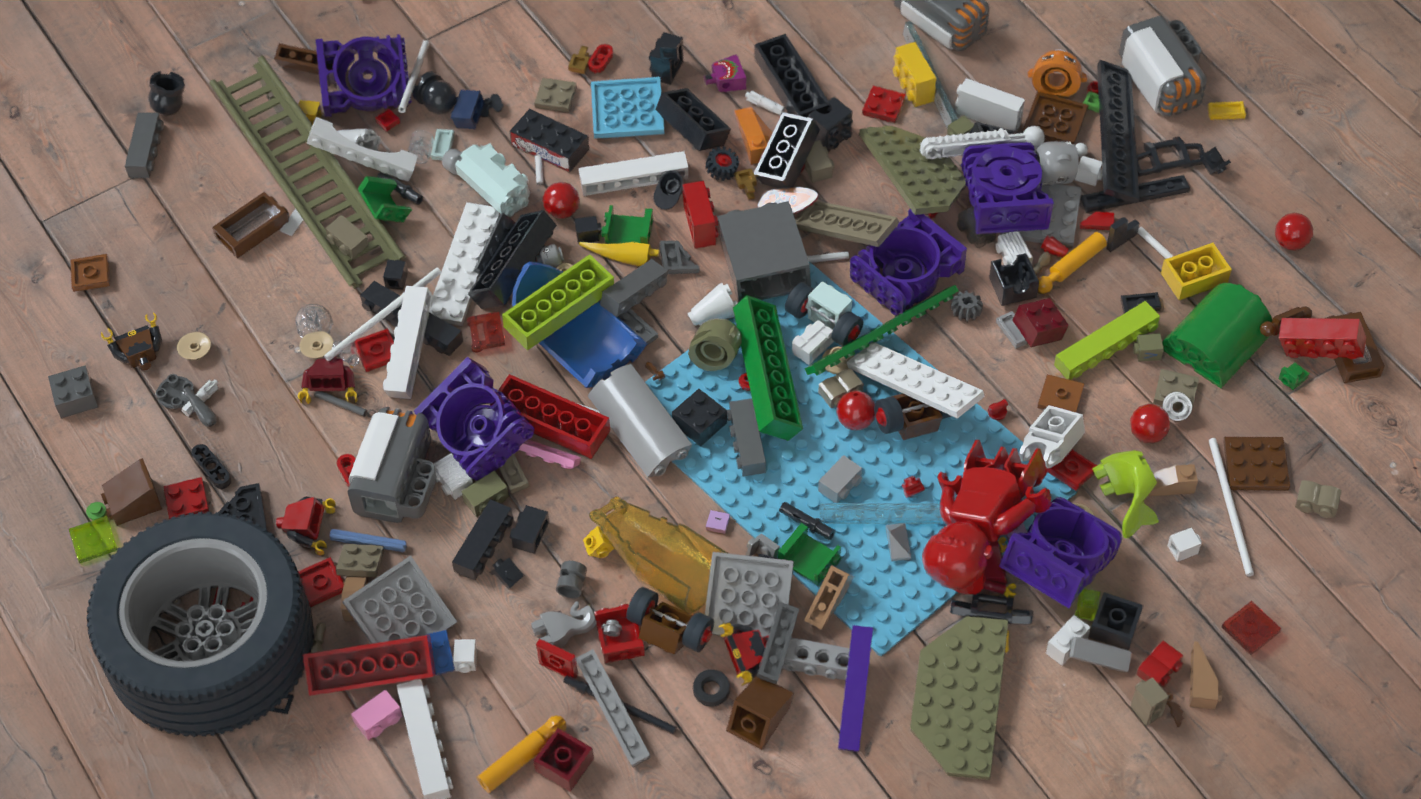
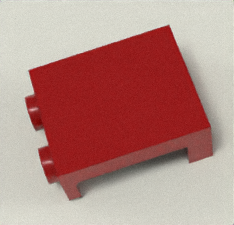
M622 604L619 607L610 609L602 608L594 612L605 664L645 656L643 640L639 639V625L627 619L629 604ZM608 620H616L622 626V630L619 636H607L603 633L604 628H602V625L606 624Z

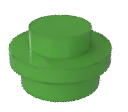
M94 502L87 507L86 514L89 519L100 521L106 515V507L101 502Z

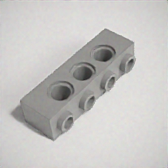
M791 638L782 668L787 671L805 672L808 675H822L829 679L838 678L846 680L848 666L841 667L839 665H848L850 648ZM800 656H805V657H807V658H806V659H800V658H798V657H800ZM820 660H826L827 662H826V663H820L819 661H820Z

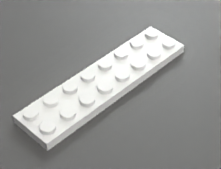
M466 202L429 310L430 313L449 324L463 326L472 300L468 292L480 276L473 270L500 215L492 206Z
M874 342L847 361L848 368H851L853 371L956 418H959L985 397L983 390Z

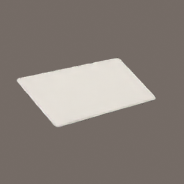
M296 209L288 218L289 222L280 229L281 232L290 236L293 235L303 221Z

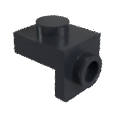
M509 557L504 560L502 558L497 560L492 565L494 569L490 571V574H495L507 589H510L525 576Z

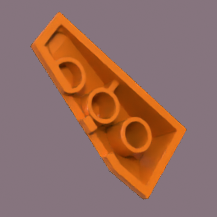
M752 107L734 110L750 164L759 163L773 133Z

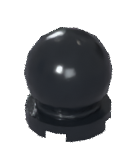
M161 71L153 73L150 76L149 87L151 89L148 94L150 108L155 113H159V115H174L183 104L184 78L174 72H170V74H161Z
M433 71L426 72L421 76L422 80L419 84H415L412 96L419 104L425 105L430 112L437 115L447 114L455 107L457 101L456 90L450 83L444 81L439 74Z

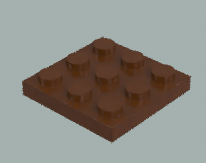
M1037 92L1022 133L1028 127L1037 126L1043 130L1045 140L1051 142H1071V144L1075 145L1088 109V104Z
M1224 437L1223 444L1230 490L1289 491L1290 480L1283 437Z

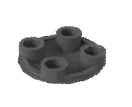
M170 374L156 390V397L164 407L178 409L189 402V399L182 390L189 386L194 392V386L187 378Z

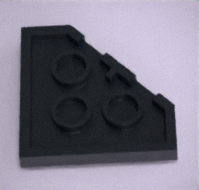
M259 483L239 487L231 501H227L219 511L223 515L228 513L230 516L237 515L238 518H246L247 521L251 520L254 524H259L262 528L267 529Z

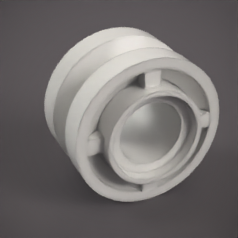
M1172 392L1165 397L1163 409L1168 413L1170 419L1181 421L1190 415L1192 403L1185 394ZM1175 402H1182L1180 410L1174 411L1172 409Z

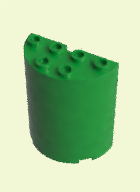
M1221 283L1215 286L1162 341L1163 351L1184 365L1190 364L1196 373L1222 388L1269 338L1261 334L1260 326L1264 322H1272L1273 319L1258 295L1253 294L1240 284Z

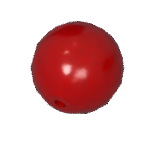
M566 182L551 184L543 195V205L546 212L558 219L571 217L576 213L580 205L578 191Z
M1289 213L1277 222L1275 237L1281 247L1296 251L1310 243L1313 238L1314 228L1307 216L1300 213Z
M861 391L848 392L838 401L836 410L838 420L847 429L863 430L874 421L875 403L867 393Z
M1156 404L1139 406L1130 418L1131 432L1138 440L1144 443L1153 444L1159 442L1167 436L1170 430L1169 415L1162 407Z

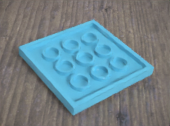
M660 77L591 81L594 139L664 134L663 118L655 110L661 96Z

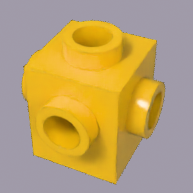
M601 526L591 530L583 539L586 551L592 557L605 558L618 545L613 530Z

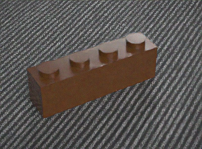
M281 43L278 44L274 60L279 67L319 75L317 51ZM333 63L326 64L327 70H333Z

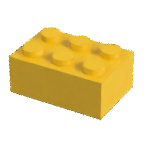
M912 42L896 47L895 55L893 56L895 62L893 73L895 77H898L901 88L905 89L908 100L912 101L914 107L934 102L936 77L917 44Z
M1210 243L1164 259L1161 274L1177 299L1182 300L1213 289L1218 284L1228 283L1232 269L1215 244Z

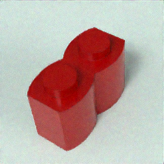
M1163 640L1139 666L1136 675L1145 681L1153 677L1159 686L1165 687L1171 679L1169 675L1173 672L1177 673L1183 666V654Z

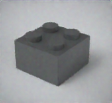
M86 365L48 376L54 404L60 418L98 408L92 380Z

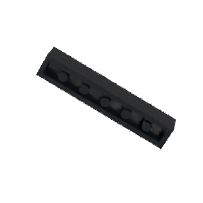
M373 281L360 295L362 307L366 311L378 314L400 295ZM402 304L382 320H387L394 327H397L399 321L398 311L401 310ZM429 312L423 344L430 345L439 353H444L450 357L463 343L462 331Z

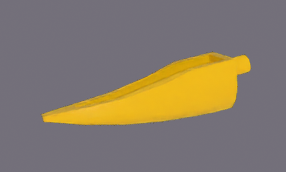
M579 242L580 246L603 257L638 267L648 262L651 256L659 257L660 250L652 249L649 244L643 243L600 244Z

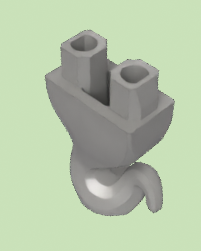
M576 601L571 607V616L555 611L540 614V619L531 623V627L535 636L545 632L547 636L540 639L562 649L572 636L592 630L596 625V619L589 605L577 610L579 602Z

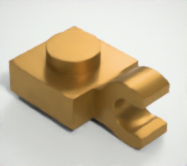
M581 46L579 54L572 55L568 71L580 74L586 73L588 60L590 59L587 46Z
M752 169L734 172L739 190L745 189L748 200L755 199L754 186H757V181Z

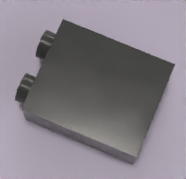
M789 201L782 203L770 202L762 207L744 211L732 210L725 215L718 216L720 241L738 303L747 295L759 300L787 295L799 283H806L811 287L810 264Z

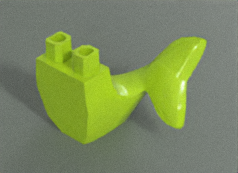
M1136 450L1109 455L1100 460L1101 464L1092 469L1097 480L1105 476L1108 477L1109 481L1100 485L1104 496L1114 493L1116 495L1134 494L1132 504L1122 524L1123 538L1126 539L1130 538L1142 525H1153L1159 522L1157 514L1144 504V500L1154 489L1157 481L1146 459L1142 457L1144 456L1143 453Z

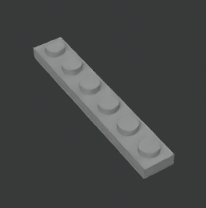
M594 649L577 657L576 662L631 766L634 767L651 758Z

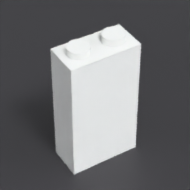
M967 78L963 84L958 86V98L955 104L957 106V114L984 124L1017 132L1022 123L1025 99Z

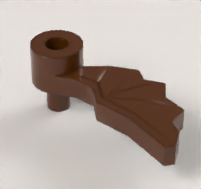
M646 362L645 368L655 375L652 378L653 381L657 379L660 381L665 378L662 370L658 372L651 362Z
M1166 693L1169 696L1166 705L1170 708V713L1175 720L1176 726L1180 727L1181 721L1184 719L1182 715L1183 710L1180 709V705L1172 702L1173 695Z

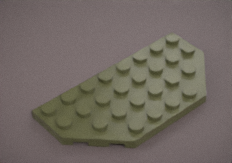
M888 125L860 129L859 136L914 215L949 211L952 203H955L961 191H964L966 188L964 176L950 157L926 159L921 154L920 143L926 137Z
M966 616L920 651L910 730L924 745L929 754L940 764L947 775L990 780L1008 620Z

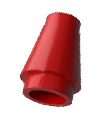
M1048 235L1040 247L1044 250L1043 252H1049L1062 258L1069 251V248L1055 237Z

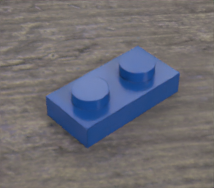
M447 631L430 633L436 675L455 671Z

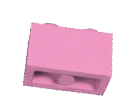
M384 690L351 713L354 724L367 740H370L373 737L379 736L388 726L396 724L402 717L400 706Z

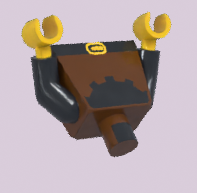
M154 312L155 318L152 321L148 320L147 314L145 315V319L150 323L151 327L146 325L114 337L115 341L112 339L113 333L111 329H107L110 333L109 337H104L101 332V338L108 342L107 346L115 359L124 364L128 363L131 368L140 366L141 370L151 368L150 361L157 358L156 352L159 351L162 342L159 326H156L158 317Z

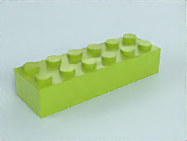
M589 254L503 313V326L528 351L600 301L602 292L614 284V276Z

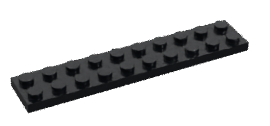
M1100 59L1097 63L1103 192L1136 204L1139 200L1132 76L1128 69Z

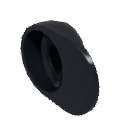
M668 171L661 176L653 195L656 206L667 210L677 204L680 195L683 194L682 184H686L683 175L676 171Z

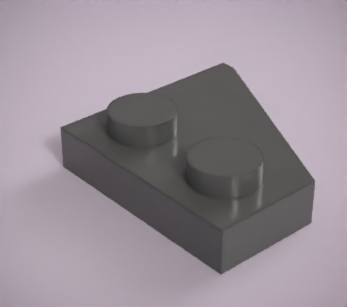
M660 241L662 265L668 270V274L699 273L700 267L691 261V256L683 249L679 241Z

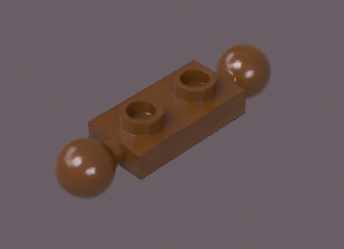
M1307 306L1281 313L1274 316L1272 322H1264L1260 326V332L1266 337L1279 335L1282 318H1311L1312 310Z

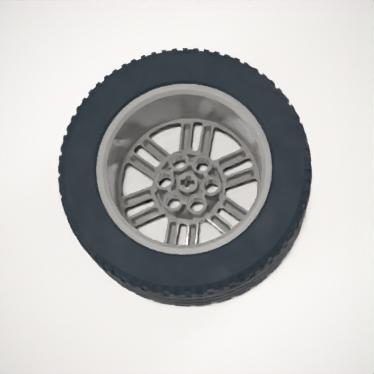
M198 512V514L189 513L186 516L182 514L177 518L174 516L170 520H162L163 522L159 524L157 522L154 526L147 527L145 531L138 532L137 536H132L129 542H125L122 548L116 550V554L111 555L110 561L105 563V568L100 570L101 574L97 576V582L93 584V591L90 592L91 598L88 600L89 607H87V628L92 649L116 696L133 715L145 724H149L160 731L165 730L169 734H183L186 737L189 735L193 737L198 735L206 737L209 734L215 736L216 733L225 734L226 731L232 732L236 728L241 729L243 728L242 726L246 724L248 726L254 720H260L259 717L266 716L270 710L273 711L275 706L280 705L282 700L287 698L288 693L294 690V685H297L299 678L303 676V670H305L303 654L310 653L313 647L314 626L311 608L298 569L288 550L271 532L269 533L266 528H262L261 525L254 524L251 520L247 521L246 518H238L237 515L230 516L228 513L223 515L220 512L212 514V512H207L206 514ZM211 588H218L216 603L210 607ZM230 588L243 591L254 598L252 602L230 613L225 610ZM200 590L198 605L191 606L188 611L173 604L174 601L182 596ZM165 613L180 622L178 624L161 618L160 615ZM152 627L176 637L175 641L153 652L148 651V637Z

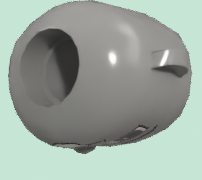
M1058 141L1046 142L1036 149L1037 161L1042 168L1041 180L1043 185L1067 184L1075 179L1078 172L1079 159L1078 151L1074 144Z

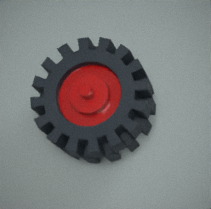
M720 146L716 149L713 148L709 152L705 163L707 173H711L712 178L716 176V180L721 178L722 181H725L726 178L727 180H730L731 177L733 178L734 172L737 171L739 166V157L736 156L735 151L731 153L732 149L726 150V147L721 149Z

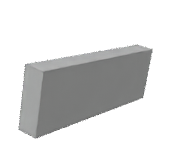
M1073 637L1069 657L1114 670L1128 672L1131 651L1080 637Z

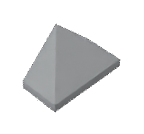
M906 524L885 525L891 561L910 560L911 553Z

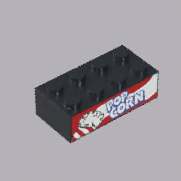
M530 108L510 130L512 146L533 156L538 155L542 160L569 173L589 151L588 135Z

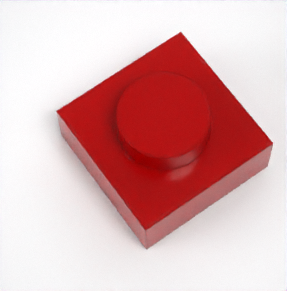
M390 109L375 117L376 123L386 132L400 124V119Z

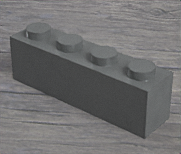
M138 112L125 162V169L129 178H150L151 171L154 170V158L157 157L158 153L157 145L161 142L160 133L164 129V122L160 119L159 113Z
M653 259L649 260L604 290L600 305L616 317L626 313L632 306L639 304L644 298L651 296L654 291L666 285L668 270Z
M752 398L729 402L727 421H731L732 425L729 426L730 435L735 437L733 450L734 453H738L739 457L736 458L737 469H741L742 476L766 473V461Z

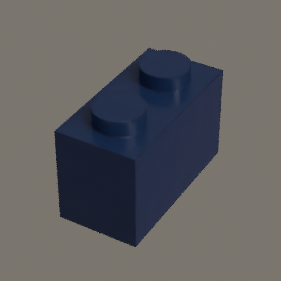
M460 90L454 110L451 112V120L456 128L476 129L484 106V98L480 91Z

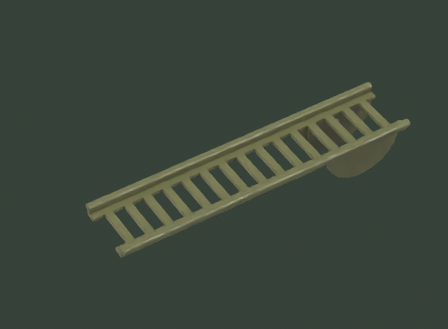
M260 56L258 63L253 65L257 73L229 87H226L222 80L217 82L213 79L209 82L349 287L352 286L355 289L362 285L358 275L387 260L403 261L406 258L381 221L374 218L357 187L333 154L308 144L310 149L282 163L277 161L276 157L305 142L307 143L312 124L264 56ZM258 81L262 85L261 88L237 100L232 96L233 93ZM265 94L269 100L247 112L241 109V106ZM274 108L277 114L252 125L249 119ZM281 120L286 125L263 138L259 135V131ZM295 130H298L301 136L272 151L267 146V144ZM314 155L319 160V162L291 176H288L284 171ZM323 168L328 173L300 189H297L293 184ZM332 181L337 185L335 189L309 202H306L302 197ZM341 194L346 198V201L317 216L312 211L313 208ZM350 207L356 213L346 219L352 224L361 220L365 227L359 230L365 235L370 233L374 238L353 259L348 255L343 256L339 247L328 242L326 239V229L321 224V222ZM377 247H380L384 252L354 269L348 263Z

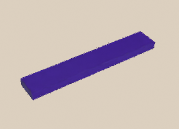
M852 625L838 750L859 752L873 627Z

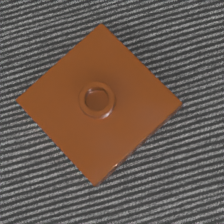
M107 254L70 260L73 292L110 286L109 257Z
M1047 374L1037 408L1045 410L1050 405L1076 413L1084 383Z

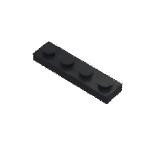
M504 213L499 215L473 270L481 275L516 223Z

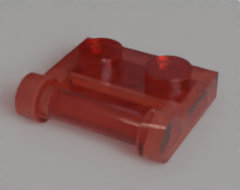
M499 312L467 318V325L470 327L471 349L473 352L478 353L483 349L505 346ZM478 324H483L485 340H479Z

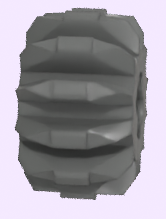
M966 290L963 294L959 291L957 296H954L952 299L951 311H953L954 317L959 316L960 321L962 319H966L967 322L969 319L975 321L977 316H980L982 313L983 301H981L980 295L975 296V292L968 293Z

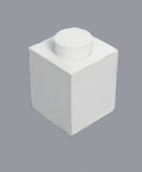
M1082 156L1078 164L1075 180L1096 186L1098 180L1103 178L1102 161Z
M1192 528L1171 535L1167 546L1178 562L1198 554L1202 542L1200 536L1195 534Z
M475 639L455 640L453 656L455 671L462 673L476 671L477 645Z

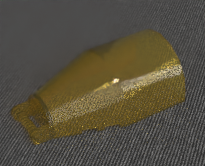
M618 496L610 499L609 503L600 509L591 511L589 514L590 519L601 527L603 535L639 582L686 613L691 614L706 604L712 552L727 553L726 551L686 525L679 523L677 526L667 522L668 518L662 516L659 519L649 515L650 511L630 504Z

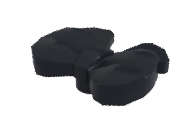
M492 94L490 98L484 99V106L480 117H489V109L491 108L497 113L503 110L504 105L498 94Z

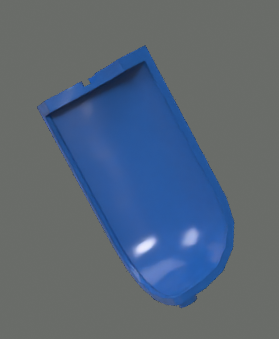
M526 263L513 289L512 306H515L563 272L542 263ZM598 301L539 342L548 353L586 388L594 387L601 379L609 378L612 376L610 372L625 366L629 361L633 363L647 346V343L620 318L600 305L601 301Z

